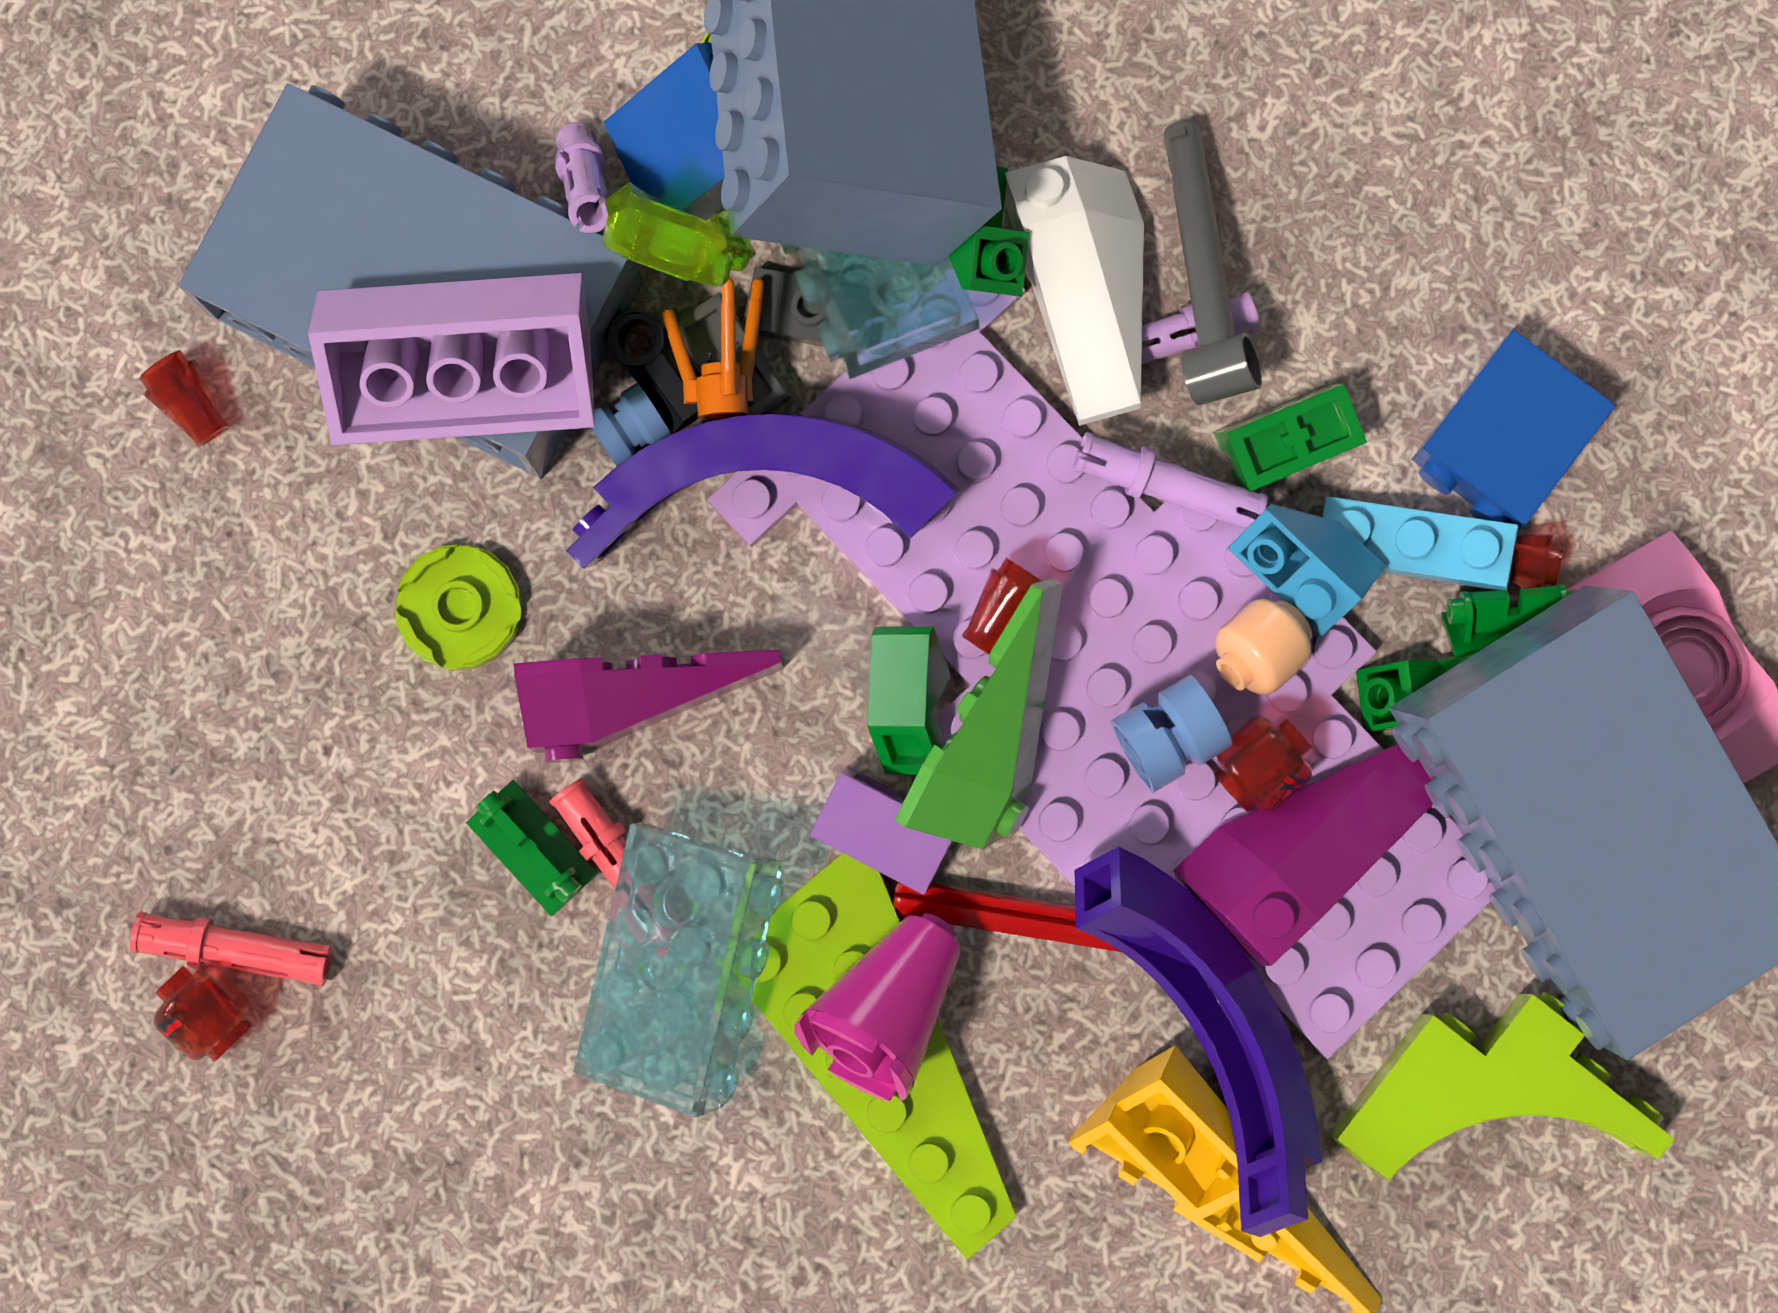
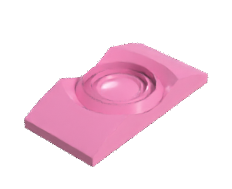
M1672 530L1567 589L1578 590L1583 586L1634 591L1743 784L1778 764V689L1774 681L1747 650L1733 627L1718 588Z

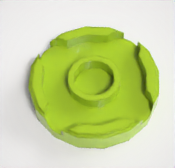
M458 544L443 545L419 556L402 575L397 590L399 593L395 607L396 625L406 645L427 663L451 671L477 669L499 658L515 639L523 616L521 590L511 570L491 552L478 547L459 546Z

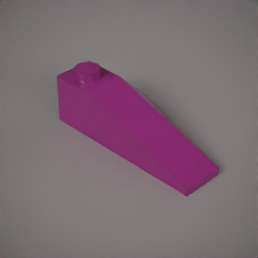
M780 650L701 653L690 656V663L677 664L676 657L640 655L637 659L626 661V669L614 670L613 663L602 662V657L513 663L527 748L535 753L544 752L546 763L584 760L583 749L599 748L783 670Z
M1397 744L1299 789L1290 797L1286 795L1278 801H1273L1217 827L1172 872L1221 922L1226 930L1260 966H1272L1433 805L1425 790V784L1431 780L1419 760L1415 762L1409 760Z

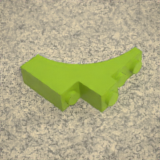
M1543 992L1539 998L1534 994H1518L1477 1049L1471 1045L1476 1035L1452 1015L1444 1012L1441 1018L1438 1019L1431 1014H1421L1328 1134V1137L1373 1173L1388 1181L1416 1154L1436 1141L1460 1129L1506 1117L1549 1116L1574 1120L1620 1140L1644 1157L1660 1160L1675 1140L1659 1127L1664 1117L1651 1105L1633 1094L1627 1100L1618 1095L1606 1085L1612 1078L1611 1075L1584 1054L1579 1053L1575 1059L1570 1057L1585 1035L1566 1020L1560 1009L1564 1004L1546 992Z

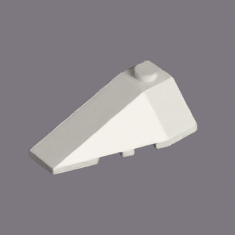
M1063 156L1006 172L1007 212L1013 230L1030 232L1026 269L1079 426L1140 409L1144 222L1126 171Z

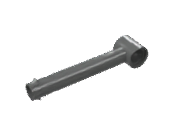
M1185 120L1167 126L1164 130V139L1169 169L1172 174L1171 182L1198 341L1197 347L1182 352V370L1190 396L1194 403L1200 406L1260 389L1262 386V374L1259 359L1247 333L1235 334L1211 185L1206 169L1207 162L1201 126L1195 121Z

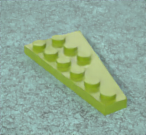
M842 853L726 950L717 960L965 1259L968 1260L1017 1217L938 1018L914 1087L907 1098L900 1101L897 1091L890 1101L881 1100L839 1079L827 1070L834 1059L820 1047L811 1056L803 1048L795 1035L794 1024L800 1015L900 923L880 872Z

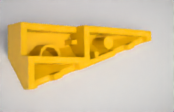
M1176 1045L1136 1067L1071 1135L1068 1144L1074 1150L1083 1155L1089 1146L1093 1145L1122 1163L1118 1177L1134 1186L1143 1176L1157 1184L1175 1199L1173 1207L1175 1212L1255 1261L1260 1262L1268 1252L1299 1271L1295 1285L1309 1294H1312L1320 1284L1343 1298L1353 1308L1351 1313L1378 1312L1382 1298L1309 1208L1308 1220L1263 1237H1257L1241 1231L1236 1148L1228 1109Z

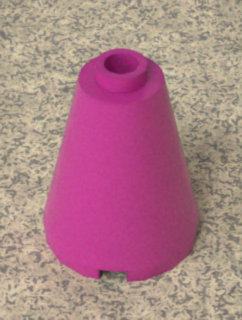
M928 913L923 914L922 917L910 915L903 919L800 1015L794 1027L795 1035L803 1048L811 1056H813L818 1047L824 1050L834 1059L827 1070L854 1088L886 1101H890L897 1091L900 1101L905 1100L914 1087L961 953L960 947L954 939L956 937L954 929L943 919Z

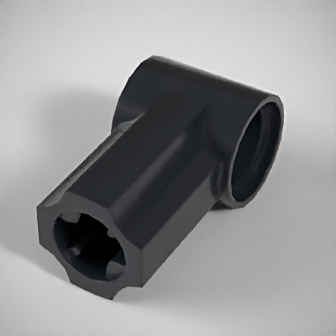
M629 309L618 314L611 322L607 333L608 345L612 354L622 362L636 383L640 385L673 433L679 432L699 418L697 404H684L683 381L667 335L666 326L653 314L642 309ZM638 325L651 326L655 332L653 348L649 353L640 357L628 355L625 348V339L628 332ZM693 367L696 378L701 377Z

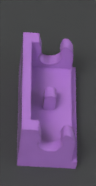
M849 766L840 773L809 836L923 895L952 842L948 839L905 828L894 820L906 796Z

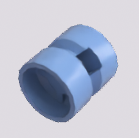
M1192 675L1159 692L1158 704L1151 707L1142 702L1111 720L1113 731L1125 755L1140 779L1152 793L1185 775L1186 762L1192 761L1202 765L1233 747L1232 739L1221 715L1204 688Z

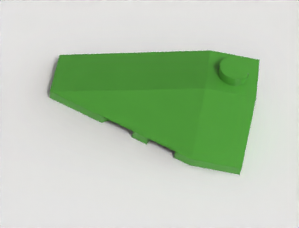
M1050 578L1031 584L990 652L988 664L996 669L991 677L983 676L971 692H966L956 708V711L960 714L959 720L963 722L958 732H955L947 740L942 749L936 745L933 746L922 764L894 820L905 828L979 849H984L1003 837L1011 839L1017 832L1029 809L1022 801L1032 784L1063 587L1062 583Z

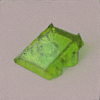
M630 182L604 201L608 218L602 243L606 248L620 254V257L685 281L692 280L705 285L723 286L728 282L731 270H744L749 260L757 253L748 239L731 237L729 222L716 213L709 219L661 202Z

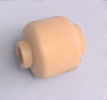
M1258 599L1250 602L1225 623L1215 637L1216 651L1219 659L1216 661L1218 672L1236 690L1241 691L1246 688L1259 695L1276 692L1302 670L1311 658L1310 640L1312 638V630L1303 614L1288 602L1282 600L1274 602L1269 599Z

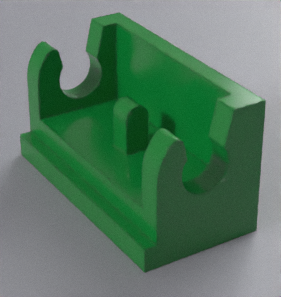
M1345 384L1325 385L1213 432L1219 448L1223 452L1227 451L1231 458L1234 470L1230 473L1235 483L1245 485L1246 489L1250 492L1367 443Z

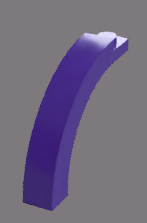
M792 413L743 415L706 422L671 434L643 448L615 467L593 487L610 507L605 510L600 504L596 505L573 527L572 531L579 538L566 552L583 569L596 565L645 516L674 494L702 480L738 471L770 470L792 472L815 477L837 485L861 497L877 508L910 539L961 490L935 466L910 449L879 433L860 426L816 415Z
M1118 846L1075 869L1076 929L1099 938L1124 953L1142 967L1162 987L1189 1022L1214 1069L1228 1109L1235 1141L1241 1231L1257 1237H1263L1308 1220L1305 1169L1323 1162L1319 1128L1312 1095L1297 1049L1276 1002L1258 971L1221 922L1191 892L1144 858Z

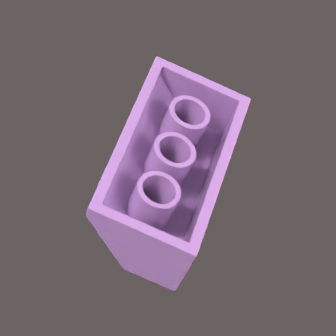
M582 273L317 291L308 336L331 445L594 428L595 426L590 329Z

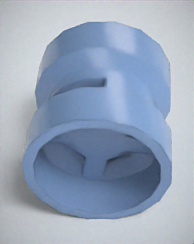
M638 383L621 392L619 402L614 405L616 409L612 412L609 408L598 407L594 410L595 426L591 429L616 467L636 454L635 446L638 444L643 447L646 444H653L671 435L663 419Z

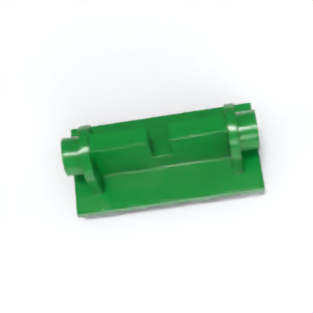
M1564 584L1552 587L1520 589L1518 606L1509 607L1510 596L1507 590L1460 592L1457 599H1448L1447 612H1441L1442 623L1453 656H1467L1481 651L1576 590H1567Z
M514 779L498 793L494 790L484 797L476 806L478 811L465 822L551 917L599 874L589 861L586 862L578 849Z

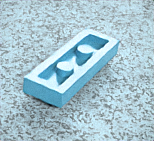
M1326 496L1322 518L1338 521L1386 565L1382 573L1508 591L1518 535L1517 524Z

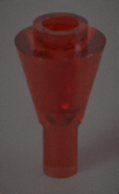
M1553 534L1517 536L1509 582L1522 588L1543 587V584L1556 585L1564 548L1551 546Z

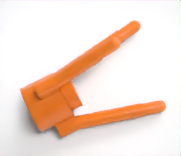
M726 277L722 280L721 362L701 365V377L696 378L674 311L672 309H665L662 313L667 335L683 381L684 404H697L698 418L720 420L749 415L748 403L754 402L752 378L765 286L761 278H756L752 282L740 364L735 362V283L731 277Z

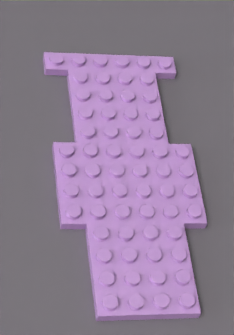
M953 271L800 413L848 422L879 433L905 446L935 466L961 490L915 536L910 539L886 515L861 497L815 477L792 472L770 470L738 471L715 491L707 501L751 548L798 506L911 626H934L946 662L969 685L965 691L937 716L945 743L955 732H958L963 723L959 720L960 714L956 711V708L965 693H970L983 676L991 677L996 669L988 664L990 652L1031 584L1050 578L1062 583L1063 587L1032 784L1022 801L1029 809L1018 830L1074 889L1075 869L1119 846L1155 865L1191 892L1174 875L1172 870L1217 827L1292 792V790H1279V788L1284 786L1281 776L1289 769H1294L1298 772L1301 769V775L1307 778L1310 776L1309 781L1302 787L1304 788L1384 751L1332 696L1377 651L1342 617L1323 636H1320L1311 628V658L1302 670L1276 692L1259 695L1246 688L1240 691L1231 687L1222 678L1216 666L1219 656L1216 651L1215 637L1218 631L1254 600L1269 599L1274 602L1281 600L1227 549L1245 529L1166 501L1154 512L1140 497L1136 498L1125 493L1126 487L1083 472L1073 471L1077 452L1083 449L1080 445L1083 438L982 335L1021 297L962 290L955 271ZM1200 469L1197 471L1198 473L1204 474ZM1192 675L1204 688L1221 715L1232 739L1233 747L1202 765L1192 761L1186 762L1185 775L1152 793L1140 779L1125 755L1113 731L1111 720L1142 702L1151 707L1158 704L1159 692ZM1434 804L1272 966H1260L1237 941L1261 976L1280 1013L1324 1059H1329L1490 902L1489 895L1496 891L1484 870L1480 873L1476 872L1460 851L1457 840L1463 834L1457 824L1450 817L1445 818L1436 809Z

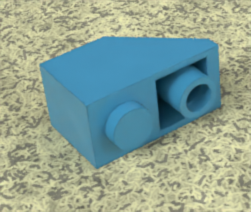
M1270 504L1227 548L1282 601L1296 607L1303 614L1310 627L1320 636H1323L1364 597L1386 567L1340 522Z

